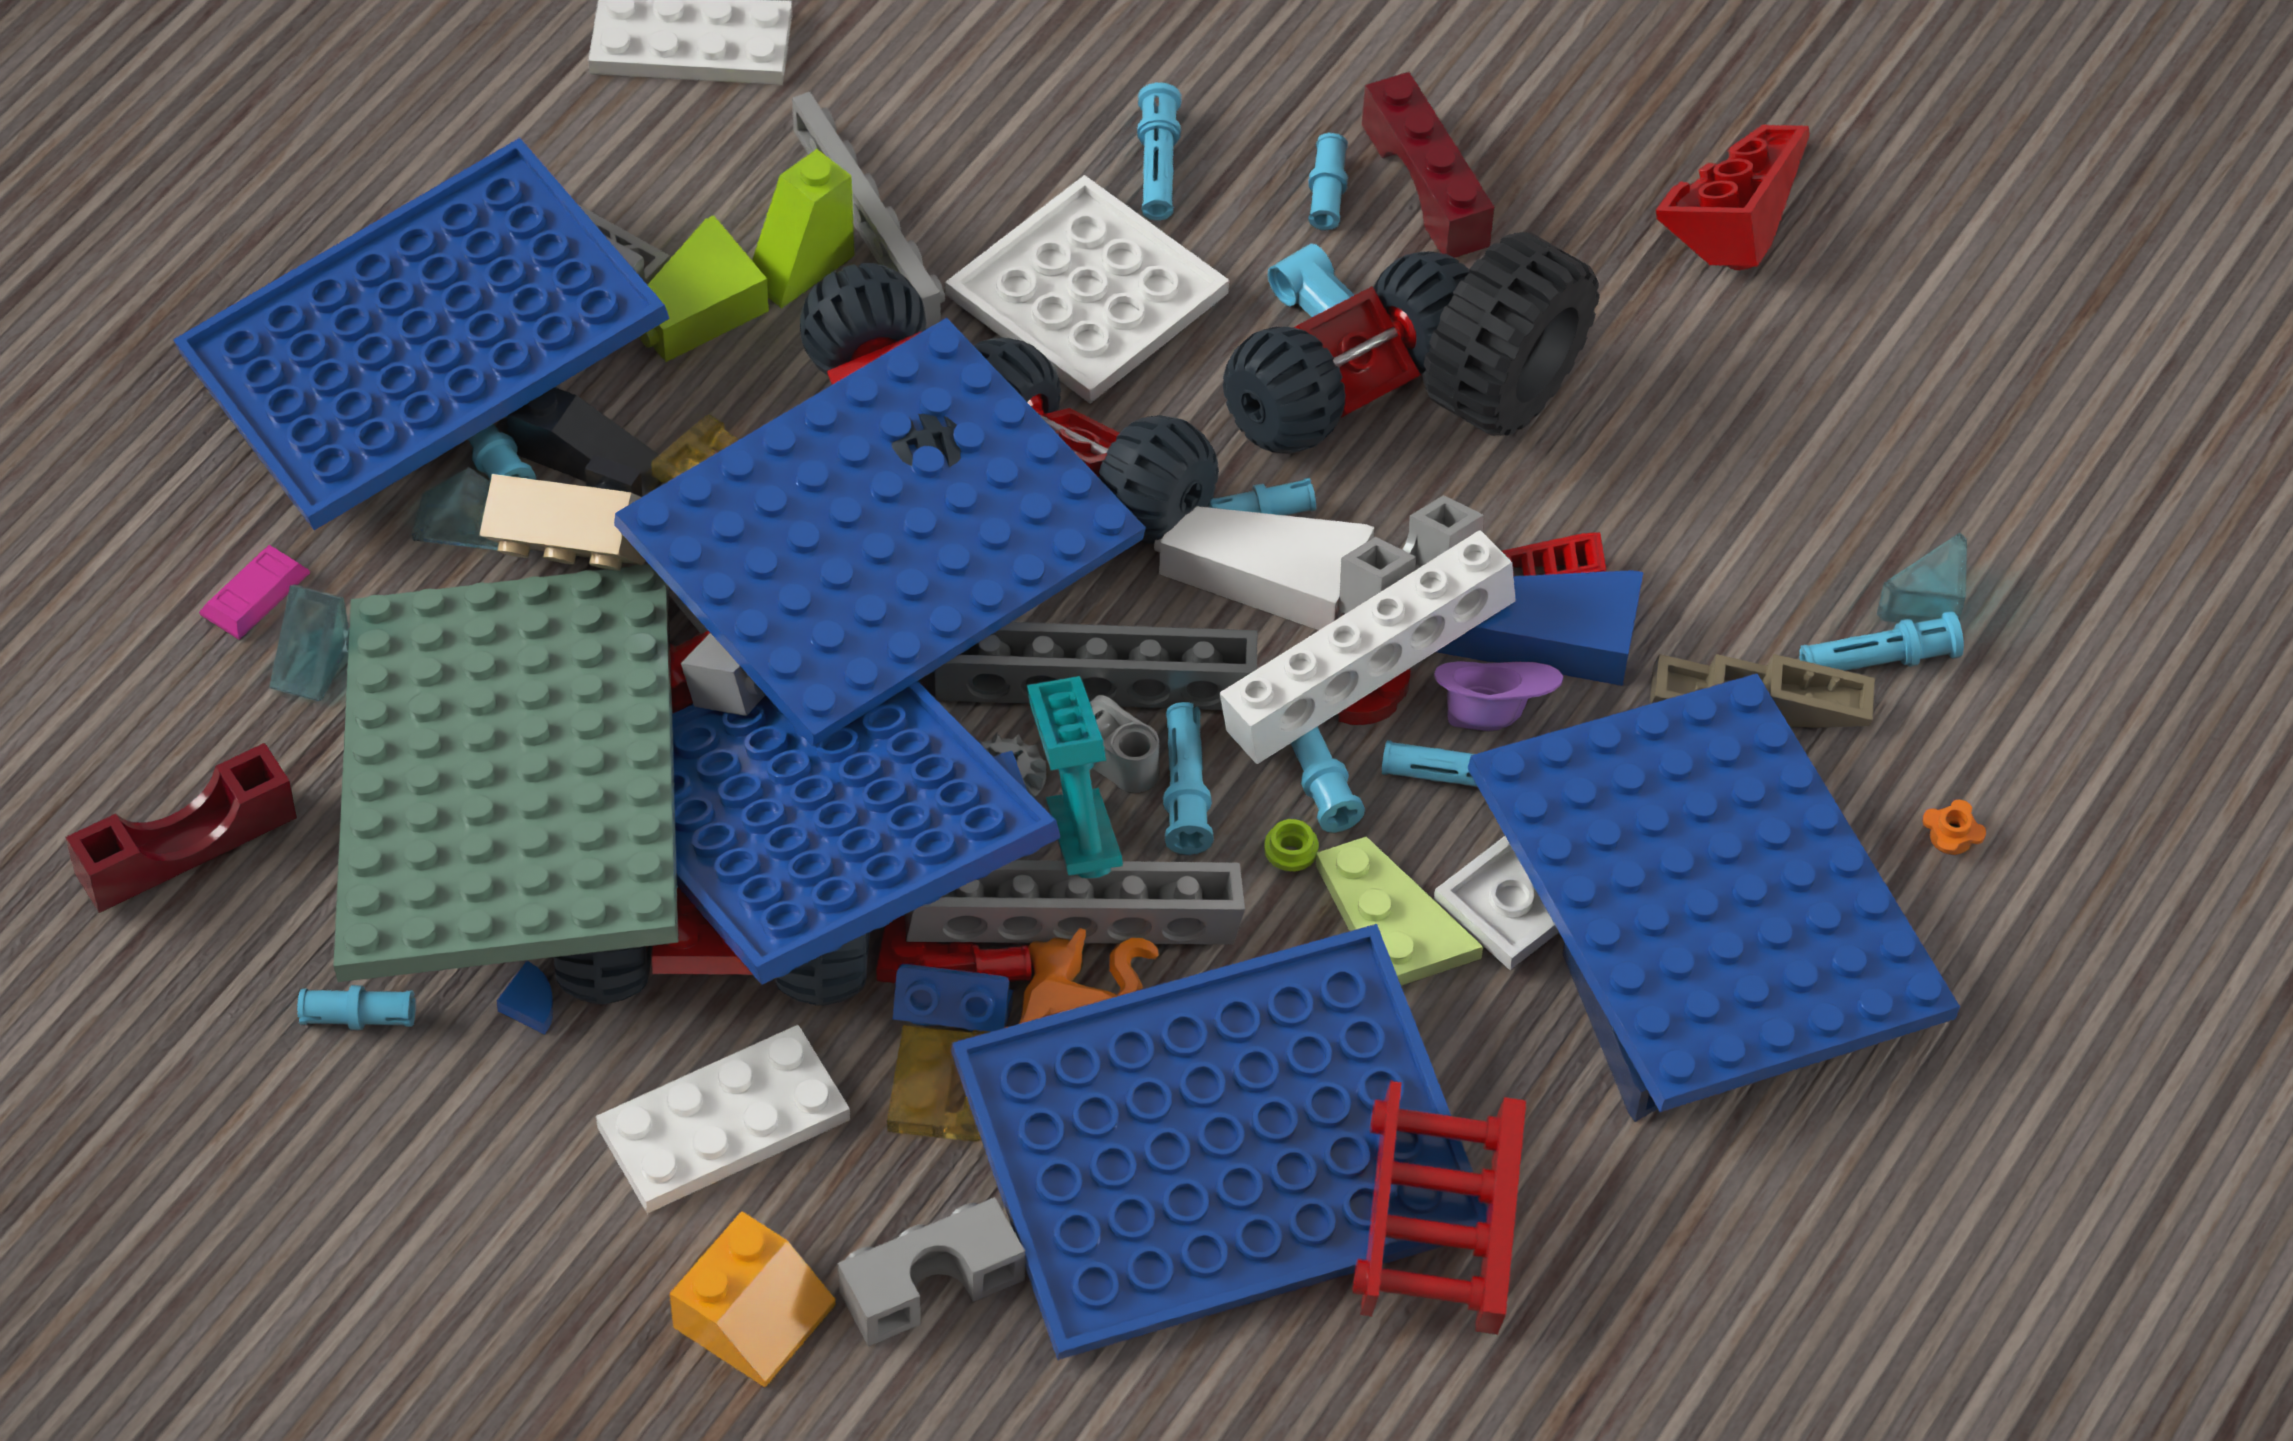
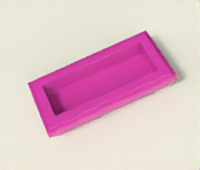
M268 545L214 595L199 613L216 626L240 640L310 574V570L273 546Z

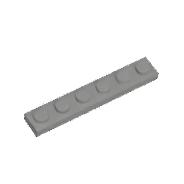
M810 92L793 97V129L807 153L810 154L818 149L852 175L853 224L879 265L887 266L902 274L916 289L923 301L926 329L940 322V303L945 302L942 284L935 274L929 275L927 273L916 243L913 240L907 241L901 233L900 223L893 208L890 206L885 208L879 199L878 188L873 177L869 173H862L851 143L848 140L842 141L836 133L835 122L830 111L826 107L821 109Z

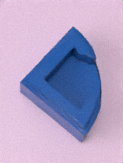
M526 961L497 999L498 1012L545 1035L553 1018L551 987L543 972L533 963Z

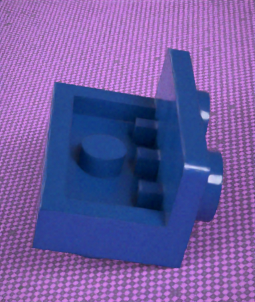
M901 964L896 974L893 1019L909 1021L921 1026L941 1025L965 1028L976 1033H989L1006 1027L1012 1011L1014 990L1009 989V979L1005 976Z

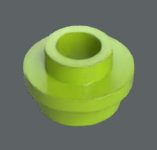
M1286 819L1277 823L1268 832L1264 844V852L1268 861L1278 869L1291 872L1300 871L1312 865L1316 860V853L1319 849L1317 836L1310 826L1297 819ZM1293 846L1298 848V850H1287L1285 847Z

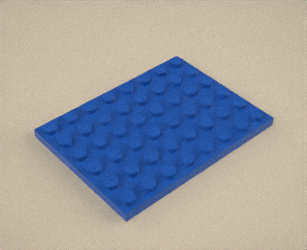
M518 138L173 339L179 353L312 529L316 530L670 318L663 302L523 140Z
M947 317L617 511L614 518V526L812 747L1143 539L1146 528ZM918 414L936 416L942 427H947L944 418L946 416L957 424L954 429L953 438L960 448L961 459L949 467L945 454L943 455L939 449L932 446H923L917 449L915 445H909L913 456L912 466L900 459L893 450L891 443L909 433L911 421L916 431L924 430Z
M1758 674L1470 756L1467 769L1660 1112L1956 1019L1960 1005Z
M918 681L813 747L766 695L747 716L694 707V704L672 714L677 886L761 984L774 978L783 977L793 969L825 953L834 952L842 945L874 929L885 927L893 920L925 904L933 903L943 895L974 880L982 879L992 871L1023 856L1031 855L1041 847L1061 838L1057 821Z
M1377 924L953 1042L951 1048L954 1062L1011 1227L1025 1250V1267L1057 1360L1354 1273L1357 1259H1367L1380 1140L1379 1134L1370 1133L1375 1099L1385 1100L1390 1081L1402 1082L1400 1109L1451 1116ZM1396 1132L1393 1161L1473 1173L1461 1140ZM1391 1184L1388 1206L1389 1215L1476 1227L1477 1222L1486 1223L1487 1206L1485 1203H1478L1477 1196ZM1385 1238L1382 1264L1442 1246Z

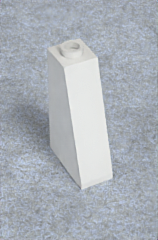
M1197 506L1191 513L1186 514L1162 539L1155 540L1154 550L1160 552V575L1321 630L1344 614L1339 611L1341 558L1373 539L1374 527L1360 523Z

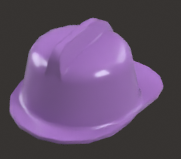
M1456 661L1438 666L1434 673L1436 681L1447 689V716L1449 724L1454 727L1482 731L1500 730L1511 725L1521 717L1528 698L1551 693L1559 688L1563 682V675L1558 669L1536 662L1484 664Z

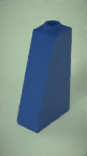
M1630 570L1513 576L1516 598L1514 603L1436 652L1492 663L1536 662L1552 666L1565 676L1623 686L1644 572Z

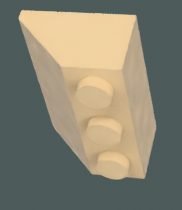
M492 474L479 536L499 543L498 552L528 558L530 550L544 551V559L565 564H574L576 556L590 558V565L615 571L621 570L622 562L643 565L646 561L614 526L615 513L640 499V496L631 492Z

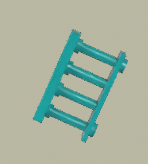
M1081 676L1027 685L1030 706L1050 770L1059 769L1063 794L1046 797L1049 814L1057 821L1061 837L1057 841L1068 876L1078 874L1081 878H1097L1107 875L1111 872V868L1123 866V860L1099 788L1092 789L1089 770L1094 767V763L1106 761L1103 738Z

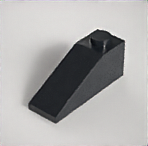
M554 387L506 416L508 433L518 447V456L586 482L585 468L594 454L641 471L643 496L660 487L671 471V463L580 397Z

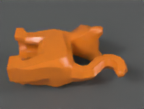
M1079 928L1072 939L1054 937L1046 942L1033 941L1029 945V952L1034 977L1023 994L1019 1024L1142 990L1143 985L1137 973L1131 967V960L1134 957L1155 960L1159 956L1158 948L1144 938H1129L1115 946L1109 955V971L1120 987V991L1115 994L1110 991L1072 982L1083 966L1082 949L1086 937L1085 929Z

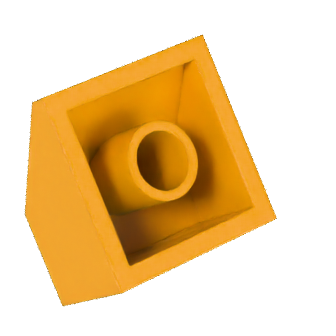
M743 1211L739 1213L670 1292L673 1328L763 1387H766L836 1305V1299L788 1240Z

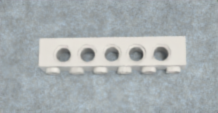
M1481 530L1477 531L1221 691L1220 698L1226 731L1252 760L1259 764L1514 603L1516 598L1512 562Z

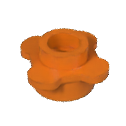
M1954 800L1951 806L1940 810L1930 808L1925 811L1922 819L1923 825L1931 829V842L1939 851L1950 855H1958L1966 852L1972 844H1980L1984 841L1986 829L1983 825L1978 824L1972 816V806L1970 803L1964 800ZM1950 824L1958 825L1959 828L1950 826Z

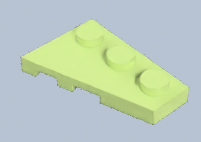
M1363 837L1316 853L1315 865L1349 931L1374 924L1378 925L1401 986L1482 959L1483 946L1369 838Z

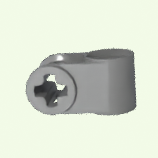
M1103 695L1096 696L1090 701L1103 738L1106 761L1094 763L1093 769L1124 791L1140 793L1149 790L1155 786L1160 774L1159 738L1157 732L1151 726L1142 723L1124 711L1112 699Z

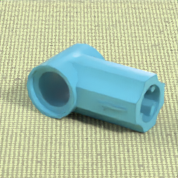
M1311 243L1271 266L1267 272L1270 286L1279 300L1288 306L1298 303L1311 317L1354 296L1334 276V269L1330 259L1316 244Z

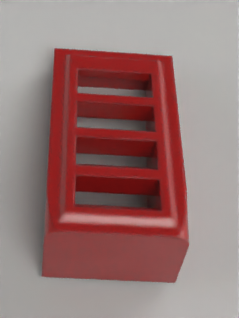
M1600 532L1577 534L1502 551L1512 562L1513 568L1522 567L1523 576L1536 575L1535 566H1543L1544 575L1606 572ZM1578 564H1587L1586 566H1578ZM1556 565H1565L1566 570L1557 572Z

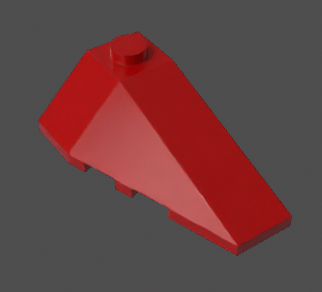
M1761 125L1728 148V159L1717 165L1708 162L1699 169L1700 178L1689 185V183L1681 181L1672 187L1656 209L1657 220L1709 265L1728 266L1732 270H1746L1758 267L1771 247L1810 135L1809 126Z

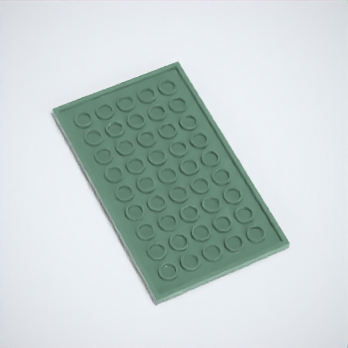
M637 564L623 567L620 571L608 569L598 571L585 570L572 574L546 577L533 576L520 580L494 583L482 582L468 586L424 589L417 592L371 595L365 598L351 599L334 945V970L337 982L677 943L678 916L669 586L650 565Z

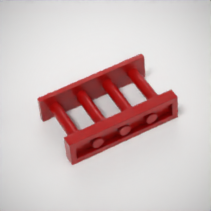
M1390 1081L1385 1100L1375 1099L1371 1117L1370 1133L1379 1134L1380 1140L1367 1259H1357L1353 1280V1294L1362 1295L1360 1315L1372 1317L1379 1297V1291L1467 1304V1310L1477 1311L1475 1332L1498 1335L1507 1310L1526 1100L1504 1097L1497 1117L1488 1116L1487 1120L1483 1121L1400 1109L1402 1082ZM1396 1132L1482 1143L1483 1150L1493 1151L1491 1169L1483 1168L1481 1174L1393 1161ZM1391 1184L1477 1196L1478 1203L1487 1204L1486 1223L1477 1222L1476 1227L1389 1215L1388 1206ZM1385 1238L1473 1250V1256L1482 1257L1481 1275H1472L1471 1281L1384 1269L1382 1268Z

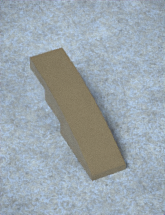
M1662 654L1658 655L1653 665L1650 704L1758 674L1790 727L1869 726L1873 720L1875 678L1776 654L1772 655L1767 666L1719 654L1715 655L1710 666Z

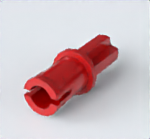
M978 945L970 947V952L923 955L920 957L918 966L1005 976L1010 982L1030 981L1031 958L1027 945L980 950Z

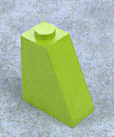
M818 149L780 174L752 259L754 264L767 278L768 298L781 309L855 256L852 175Z
M714 215L705 219L649 282L648 286L663 302L670 319L641 335L639 338L647 348L653 346L663 360L668 362L769 312L767 278Z

